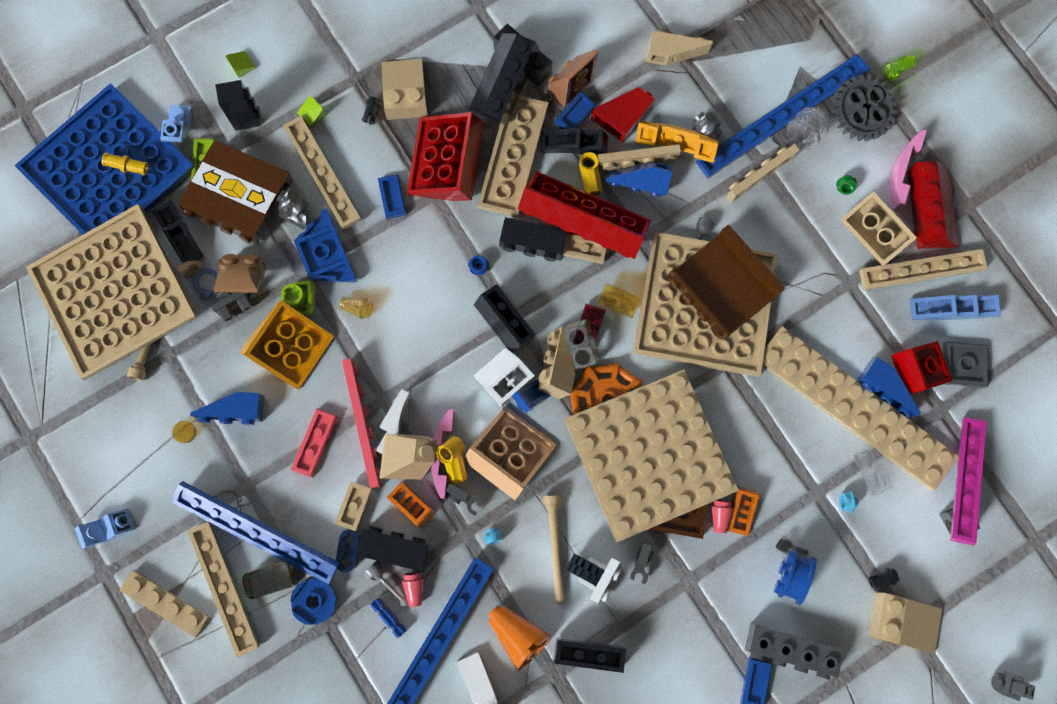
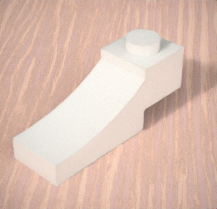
M403 389L399 392L380 425V428L386 434H400L403 414L411 398V395ZM385 436L376 449L381 455L383 454Z
M479 652L458 660L457 663L473 704H499Z

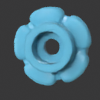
M850 491L840 495L839 505L841 510L853 513L854 509H857L858 498L853 492Z
M497 527L485 531L486 535L482 538L485 540L486 545H492L504 540L502 536L504 532L502 530L498 531Z

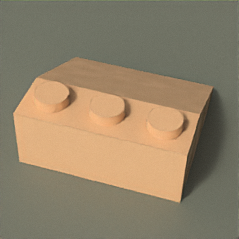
M505 406L469 448L463 461L512 499L516 500L557 444Z

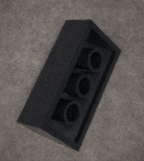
M502 33L469 107L470 111L503 125L507 124L540 51L536 41L519 34Z

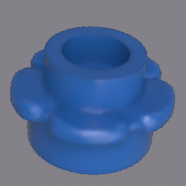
M476 255L469 260L468 267L472 274L483 275L487 272L489 262L486 258Z

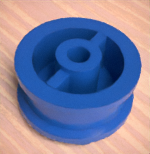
M797 550L788 551L785 561H782L778 573L782 575L780 580H777L773 591L777 593V597L787 596L794 599L796 604L801 605L811 587L817 559L815 557L808 559L800 556Z

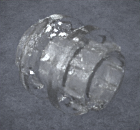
M816 107L803 108L787 124L788 141L791 145L795 144L802 150L814 148L829 132V118L822 109Z

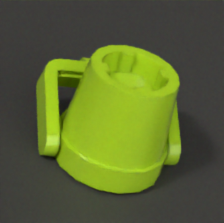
M310 281L288 284L281 291V300L302 315L311 316L315 305V284Z

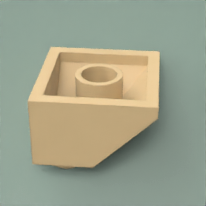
M385 434L380 478L422 480L434 463L437 440L425 435Z

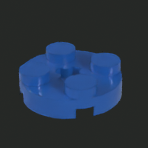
M309 579L298 584L292 592L290 601L294 617L306 625H317L327 621L336 609L338 597L334 588L319 579ZM310 596L313 598L317 596L319 598L318 607L313 606L311 608L309 606L310 601L308 599Z

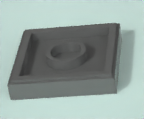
M944 342L943 356L953 380L945 385L988 387V345Z

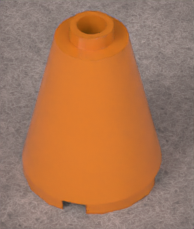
M496 606L488 615L490 617L488 623L513 665L519 671L532 661L531 658L535 654L538 655L550 640L548 633L506 606Z

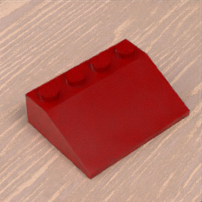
M468 112L419 117L407 195L449 201L472 200L484 123L476 115Z

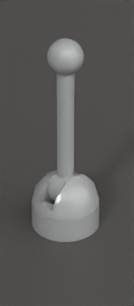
M377 561L363 573L372 581L380 580L400 600L401 606L405 607L408 605L407 598H403L382 577L383 568Z

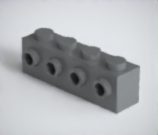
M751 623L744 649L751 652L750 657L762 661H764V657L772 658L773 664L786 667V663L795 665L794 670L807 674L809 669L817 671L816 676L830 680L831 676L839 678L844 650Z

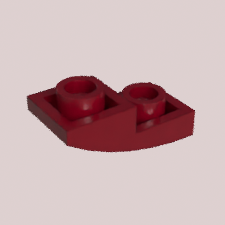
M586 303L580 321L587 320L590 322L596 341L606 310ZM585 325L578 326L572 345L592 351Z

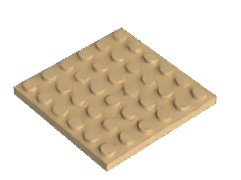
M139 204L26 267L81 380L92 377L198 317L152 225Z
M654 231L633 354L760 377L771 302L724 341L716 337L711 331L712 327L706 321L704 322L699 318L697 310L693 305L690 306L685 302L683 294L679 289L671 286L667 277L672 269H677L710 241ZM751 249L775 276L778 254Z
M681 370L564 419L616 543L739 491L685 370Z

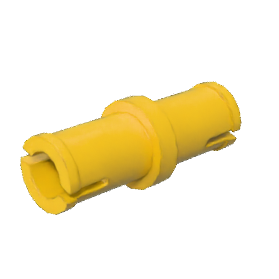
M107 152L102 156L103 166L117 168L124 173L129 171L146 176L149 171L148 162L133 160L130 156L124 155L121 157Z

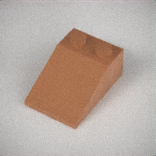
M596 50L579 55L572 61H567L562 71L558 75L554 74L549 79L548 93L564 108L593 82L598 56Z

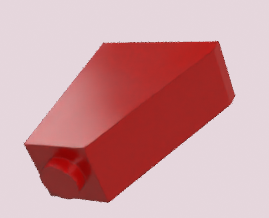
M637 87L594 108L591 120L624 143L638 126L639 122L652 109L655 98L647 90Z

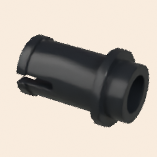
M370 96L365 101L367 105L362 118L364 123H367L369 116H371L369 124H375L378 109L382 106L380 99Z
M886 568L885 572L868 577L869 584L874 591L890 584L896 585V582L900 581L898 573L894 568Z

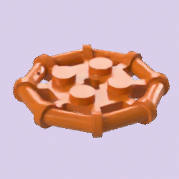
M619 362L585 367V371L574 384L570 395L573 415L581 412L579 397L586 399L587 409L603 403L602 400L605 399V395H609V398H616L628 393L630 390L642 387V379H638L619 365ZM611 373V378L600 380L597 378V374ZM617 374L630 384L626 387L619 383L616 379ZM590 378L594 384L588 392L582 391L581 389Z

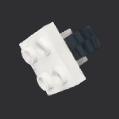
M575 553L566 567L567 571L579 577L577 582L594 591L590 600L597 604H600L601 601L606 602L611 593V589L608 588L611 581L616 582L622 572V569L619 568L620 562L611 558L608 566L591 557L586 560Z

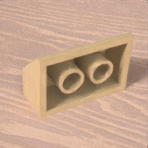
M874 191L840 219L882 266L887 264L917 238Z

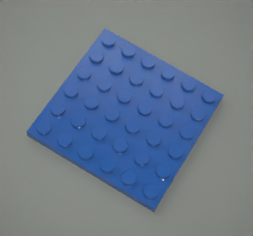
M111 83L14 165L82 235L137 204L142 206L145 213L148 212L185 179L195 167L171 142L161 141V132ZM105 152L121 157L124 155L130 156L133 160L148 162L149 171L146 176L129 171L124 173L120 169L103 166L102 156Z

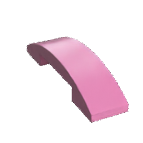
M921 130L903 148L894 163L890 178V200L895 211H898L905 205L910 185L903 183L910 156L914 157L922 148L926 130Z
M448 410L437 428L434 437L437 440L436 450L443 444L444 434H453L454 410ZM435 451L434 463L431 466L432 477L439 497L446 499L448 477L440 475L441 461L438 459Z

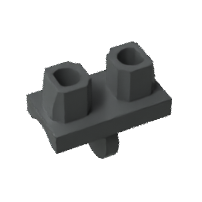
M220 292L216 294L217 299L220 301L210 307L213 312L219 314L227 322L235 317L231 307L237 303L243 312L254 306L250 298L252 294L249 292Z
M1005 672V674L997 673L991 679L993 689L1003 696L1020 701L1021 697L1031 700L1034 698L1035 686L1024 682V678Z

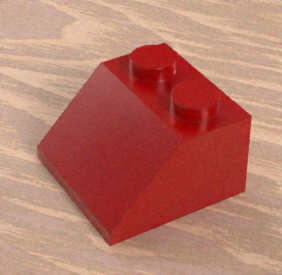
M938 341L891 355L894 367L910 394L953 381Z

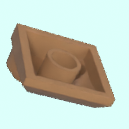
M226 254L219 260L220 270L213 290L214 292L258 293L266 273V264L262 261L261 257L255 254H248L246 256Z

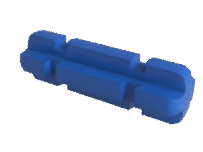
M381 598L375 599L370 605L371 608L379 613L380 619L389 629L393 630L392 633L396 638L401 637L406 632L402 623L399 624L398 618L388 607L384 606L385 603Z

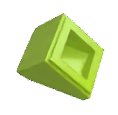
M245 51L225 56L238 78L256 68Z
M311 95L297 112L310 128L326 116L323 107Z

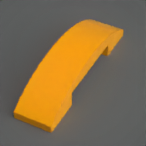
M646 121L639 122L635 142L653 147L657 144L662 146L680 144L681 151L694 154V158L711 163L715 162L719 145L718 141L686 128Z

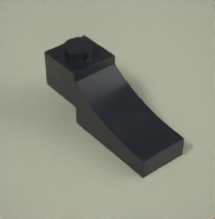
M581 128L542 131L541 151L544 154L572 153L583 155L584 153L592 152L597 156L598 154L607 153L608 135L603 129L583 131Z
M172 200L151 210L182 263L199 260L204 257Z

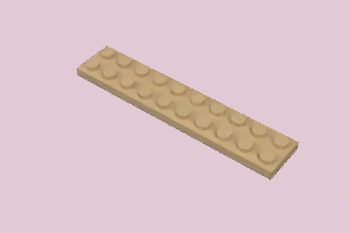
M783 326L778 329L766 345L762 366L929 490L935 491L958 458L957 454L885 401L879 399L874 393L863 388L859 382Z

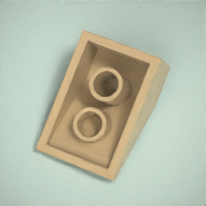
M422 59L382 62L383 100L387 120L428 116Z
M875 592L868 637L935 653L942 608L887 593Z

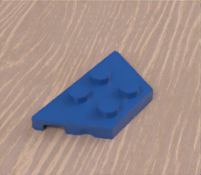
M324 208L319 217L314 222L311 221L306 230L300 233L294 240L307 275L312 281L357 282L330 215L327 209Z

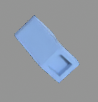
M170 105L169 120H162L161 141L183 143L192 127L193 108L191 106Z
M129 509L109 513L100 520L78 525L75 530L81 548L85 549L135 530V526Z

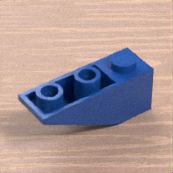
M649 162L608 172L606 182L615 187L627 186L630 190L641 192V190L649 191L653 196L667 195L673 166Z
M878 357L869 361L857 382L869 392L879 396V399H882L888 405L898 409L897 411L905 417L912 418L918 416L921 412L896 369Z
M236 392L190 412V416L196 418L197 422L211 423V420H219L221 424H233V421H241L243 425H255V422H262L264 396L260 393Z

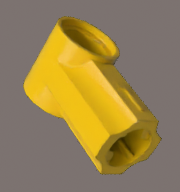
M592 152L584 153L579 162L583 189L585 192L597 196L603 193L598 168V157ZM589 161L593 164V167L587 168L583 163Z
M456 436L449 438L436 450L438 459L445 465L448 481L451 484H458L468 479L462 457L465 445Z

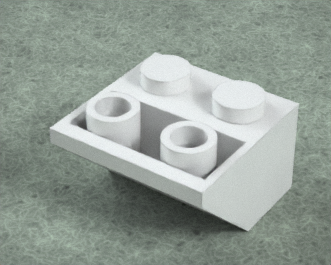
M505 348L474 374L473 377L497 404L503 408L513 399L512 395L534 380L535 375L517 356Z

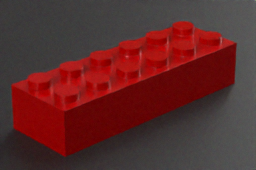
M538 171L535 172L525 186L518 206V210L523 211L528 216H535L547 224L556 225L566 232H572L581 236L584 240L596 242L605 249H612L624 257H631L633 259L636 258L652 221L649 218Z

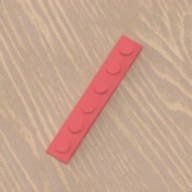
M351 358L344 359L342 364L371 489L381 488L380 482L384 481V479L380 478L381 468L377 469L376 460H379L377 448L372 447L371 439H374L372 426L367 425L366 418H369V411L367 405H363L361 398L365 394L362 384H358L357 376H360L357 363L354 364Z

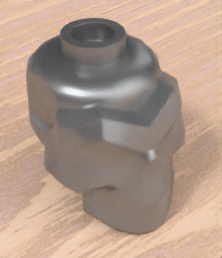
M701 112L693 120L695 124L692 130L706 135L716 141L723 133L719 128L721 121L713 112L706 114Z
M289 187L286 191L281 190L276 199L279 202L278 215L286 219L290 224L293 223L298 228L304 230L308 223V215L305 214V211L308 208L309 202L304 200L303 193L292 187Z

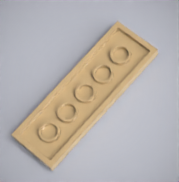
M519 95L507 124L503 125L500 123L477 205L479 209L518 218L520 212L518 206L529 179L548 102Z

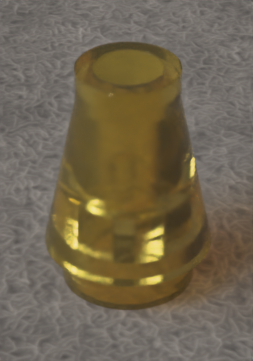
M342 297L339 302V309L364 319L370 317L373 303L368 301L367 298Z

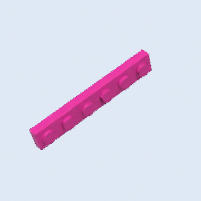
M964 417L961 424L950 541L974 546L977 541L987 421Z

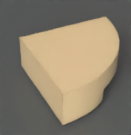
M194 260L176 266L181 275L189 278L201 269H204L201 261Z

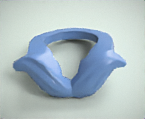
M201 269L193 278V286L200 293L201 300L210 298L214 294V290L202 289L199 285V279L203 274L210 273L214 275L216 281L218 272L214 269Z

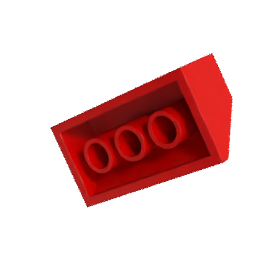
M938 161L916 162L907 171L910 185L915 236L917 237V249L958 248L959 240L949 168Z

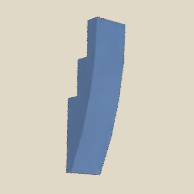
M955 295L910 299L912 320H959L1001 316L999 295L956 297Z

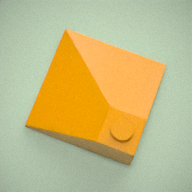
M279 300L251 334L239 353L299 390L334 336L282 300Z

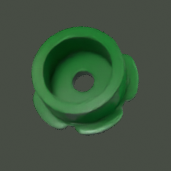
M845 175L838 179L836 183L837 190L844 195H849L856 190L857 180L854 177L852 178L851 175Z

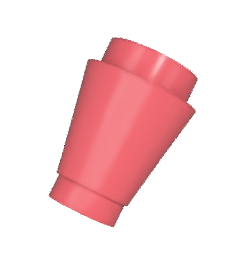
M716 500L714 505H711L714 532L727 533L733 512L732 502Z
M421 572L403 574L402 584L408 606L416 607L422 605L424 577H422Z

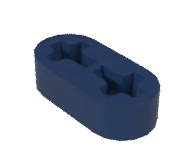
M345 530L339 537L336 561L340 562L338 566L340 572H351L356 568L358 561L356 552L360 541V535L356 531ZM349 533H352V537L356 538V541L351 543L350 550H347L348 543L344 541V538L348 537ZM346 552H349L348 559L352 561V565H348L347 569H344L341 560L345 559Z

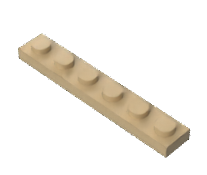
M299 116L284 124L285 131L342 230L360 222V216L303 118Z
M983 249L884 266L862 268L859 273L863 289L866 291L987 270L988 266Z
M205 522L188 530V535L236 657L238 658L260 648L212 524Z

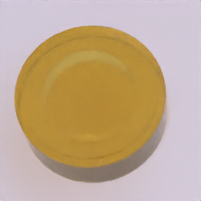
M188 421L178 422L172 430L174 439L184 444L193 441L197 433L196 427Z

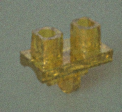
M606 283L597 304L633 318L641 298Z

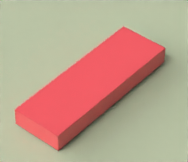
M316 408L291 470L313 478L338 418L336 415Z

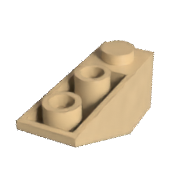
M653 30L646 62L670 65L709 53L713 41L702 37L693 38L684 34L676 35L662 30Z
M560 327L549 334L547 338V351L543 356V369L539 375L538 390L557 399L571 395L575 378L571 355L563 331L564 327Z

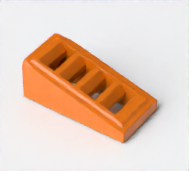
M403 481L387 496L419 528H423L436 513ZM404 490H405L407 493H406V494L403 496V498L398 502L396 499H397V498L404 492ZM412 496L413 499L409 502V504L406 507H404L403 505ZM417 503H419L420 505L411 514L410 511L415 507Z
M737 486L739 491L734 492L731 505L733 512L727 531L749 536L760 493ZM742 495L751 497L750 501L741 499ZM739 504L747 505L749 508H740ZM737 512H738V513L746 514L747 517H746V518H743V517H739V516H736V515H737ZM734 522L745 523V527L734 525Z

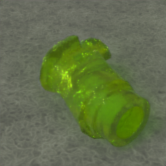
M904 55L894 62H887L884 65V77H887L890 81L897 79L900 73L916 66L915 57L913 55Z

